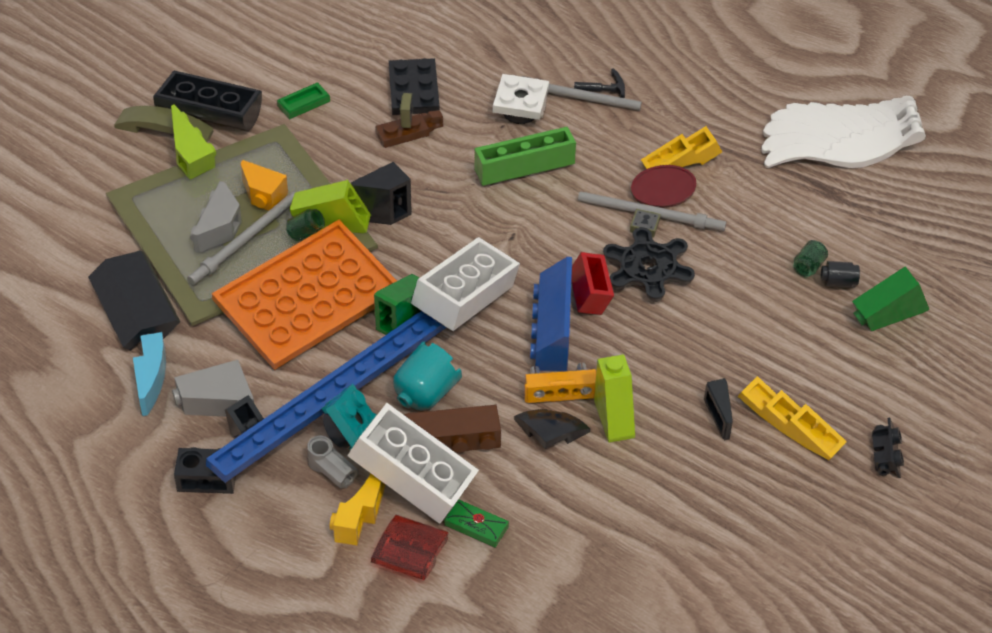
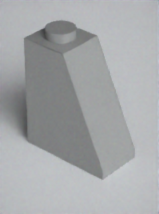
M238 360L174 377L176 389L172 390L176 405L181 404L185 415L226 417L225 409L247 395L254 402Z

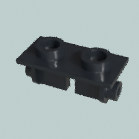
M889 417L887 418L888 426L877 425L872 431L873 448L877 451L874 452L875 470L881 476H886L889 472L895 471L897 477L901 478L900 466H904V458L901 449L898 450V444H902V436L899 427L894 428Z

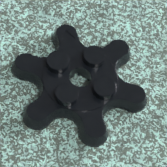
M644 227L636 228L633 231L634 244L631 246L622 247L617 244H608L603 249V254L607 261L621 266L620 270L610 275L612 288L623 290L629 285L642 286L645 288L649 300L653 302H658L664 297L665 288L663 284L678 282L687 285L695 277V272L692 268L680 265L676 260L687 251L688 244L685 240L675 238L668 243L660 244L652 239L651 231ZM651 263L654 266L645 269L644 264Z

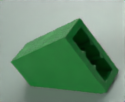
M906 266L852 301L856 309L853 312L856 320L861 326L866 324L871 332L929 310L920 284Z
M410 274L374 294L377 331L387 335L422 311L411 304L417 280L420 277Z

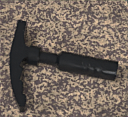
M614 68L611 69V76L614 77L616 84L602 85V83L574 82V89L590 92H617L621 98H625V84L620 74Z

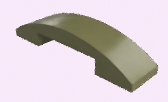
M158 106L129 107L122 111L114 127L137 133L140 127L173 134L172 111L169 108ZM186 114L194 128L197 127L201 131L203 138L208 143L214 132L213 128L201 120Z

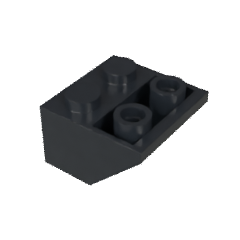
M394 162L351 182V185L371 214L370 223L392 225L412 215L411 179Z

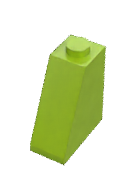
M349 180L295 192L292 204L290 205L292 217L297 220L302 228L322 230L335 221L340 220L352 233H367L371 214Z
M624 354L597 359L594 402L608 443L635 438L632 375Z

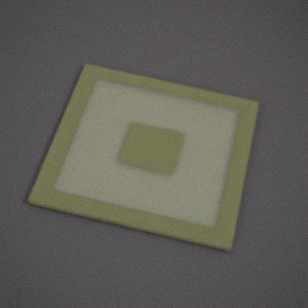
M285 124L216 150L215 168L191 180L177 165L106 193L108 200L141 250L145 253L147 259L191 326L224 313L212 300L213 292L321 230L302 228L297 220L292 217L289 207L219 264L218 269L210 276L206 275L195 285H191L187 280V277L200 267L202 261L207 257L212 258L231 242L229 241L198 253L195 252L194 243L190 238L193 226H197L202 209L207 207L210 194L213 190L215 191L220 181L225 182L240 204L242 223L234 239L268 212V210L251 204L242 181L240 164L242 160L287 175L288 194L286 196L293 191L299 192L331 184ZM368 232L353 233L369 251L378 248L377 243Z

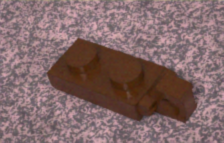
M440 110L413 115L411 128H402L401 119L376 125V134L385 148L429 136V133L434 129L444 126L443 115Z

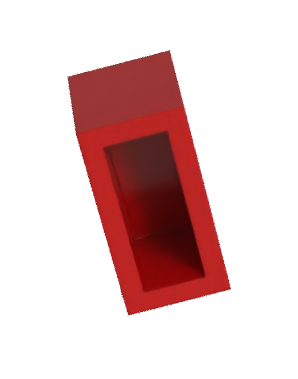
M580 252L572 265L571 284L577 310L579 313L602 315L614 297L605 256Z

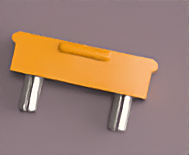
M581 363L577 365L578 371L540 373L539 367L536 366L534 370L533 366L530 368L531 374H525L524 401L526 403L594 398L596 369L587 370L585 363H582V367Z

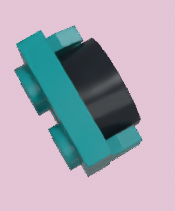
M354 384L346 387L339 395L329 400L321 408L325 413L323 424L329 438L340 448L349 447L350 450L377 416L367 405L362 392L357 390Z

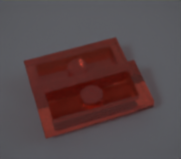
M395 515L381 536L371 557V563L425 581L435 567L437 555L447 543L449 532Z

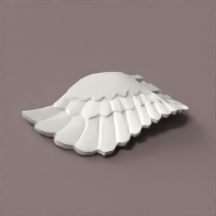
M911 96L893 98L892 100L881 101L879 104L873 103L868 106L856 104V106L844 104L843 106L827 104L825 106L810 102L808 105L792 103L787 104L786 109L778 110L771 115V122L763 130V135L767 139L762 145L761 150L763 154L769 153L764 162L766 168L799 159L823 161L846 168H862L889 158L903 147L923 141L926 135L922 128L920 115L917 112L916 101Z

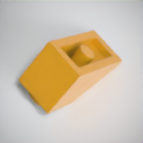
M245 160L241 161L242 181L252 205L269 211L288 194L287 175Z

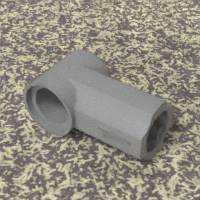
M319 435L309 440L307 445L309 467L314 471L322 472L340 489L350 486L358 475V469L333 448L332 441L328 437Z

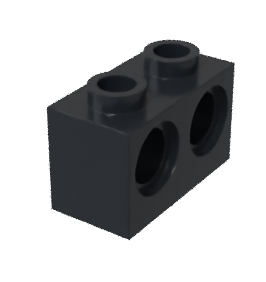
M178 448L174 471L177 492L234 494L236 476L225 483L206 466V458L221 448Z

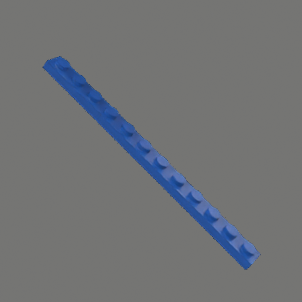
M420 311L206 458V466L226 483L323 415L324 412L321 408L329 400L339 395L346 387L354 384L357 390L413 352L421 342H427L447 327L423 311Z

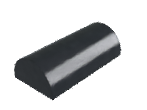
M173 70L154 94L153 100L154 105L171 109V106L175 105L180 112H185V114L197 119L249 131L253 128L259 116L262 91Z

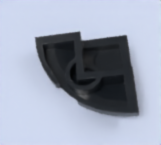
M537 409L514 416V420L528 437L534 435L545 449L562 440L569 444L590 433L591 430L583 421L565 412Z

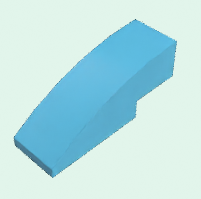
M162 332L142 335L141 342L144 356L133 357L142 416L148 415L155 405L165 378L166 353Z

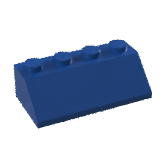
M566 257L541 272L539 284H534L533 299L538 300V303H533L532 319H537V323H532L531 339H536V343H531L530 359H535V367H539L540 371L564 372L568 368L572 257Z

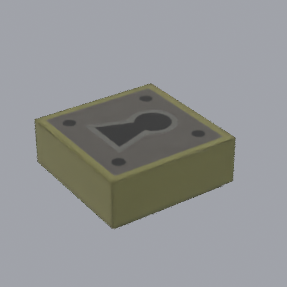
M403 93L400 107L402 128H411L413 116L412 93Z
M636 209L630 225V232L633 233L636 228L644 227L651 231L652 237H655L661 214Z

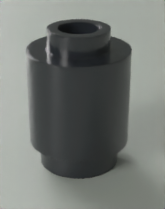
M827 261L826 266L821 267V281H825L826 287L851 288L852 285L858 286L860 267L859 265H853V262Z

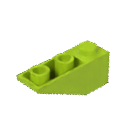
M172 105L176 163L191 180L215 168L216 150L211 143L205 141L201 131L197 127L194 128L185 112H180L175 105Z

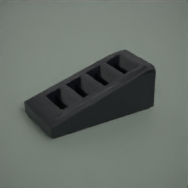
M723 378L707 382L704 402L725 441L730 439L733 419L728 383Z

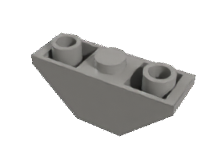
M220 181L215 191L211 192L207 207L202 209L197 226L194 225L191 230L190 238L194 243L195 252L200 253L232 241L242 223L240 204L225 182Z

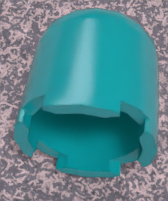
M421 342L393 377V387L399 403L406 408L411 407L419 411L433 408L462 378L461 369L455 370L450 363L453 360L452 356L434 343L426 346L425 342Z

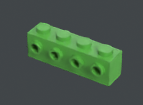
M567 126L474 148V170L482 186L572 165L575 164L576 141Z

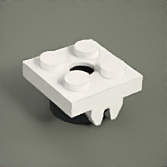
M502 74L493 103V113L503 114L507 120L516 124L530 123L535 119L540 120L541 117L543 118L546 107L549 81Z

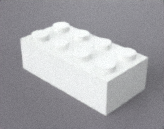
M478 237L417 280L411 304L454 331L513 287L520 263Z
M388 403L385 404L362 433L347 455L439 524L479 471Z

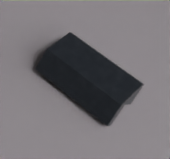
M141 250L105 259L88 276L123 348L131 351L141 341V336L148 333L162 332L164 339L181 322L145 253Z

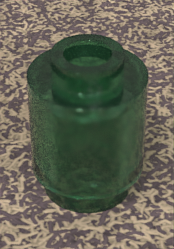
M307 209L289 218L286 230L292 239L301 242L320 231L325 225V220L319 210Z
M808 241L794 258L793 268L795 272L803 277L814 275L828 258L827 248L819 241Z

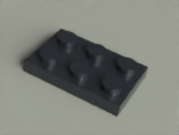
M435 58L388 60L392 115H400L403 93H412L413 114L440 110Z

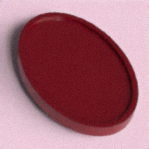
M659 165L639 173L632 181L631 193L634 199L641 204L667 208L688 200L694 194L697 183L695 176L683 167Z

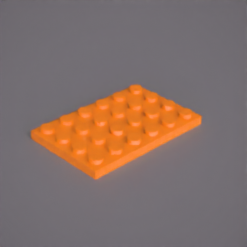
M337 220L213 292L212 300L275 370L374 310V294L397 280L340 220Z

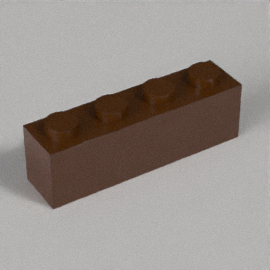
M497 404L403 414L456 453L501 448V426Z

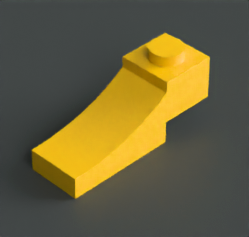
M707 126L687 138L680 134L642 158L641 161L646 169L659 165H675L680 167L696 163L703 165L721 154L722 150Z
M371 473L361 489L346 503L340 502L337 513H332L330 530H334L335 542L357 546L363 523L375 524L386 484Z

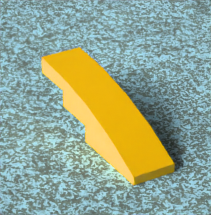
M758 376L738 395L739 399L780 432L827 460H830L847 442L807 404L801 408L782 390L776 394Z

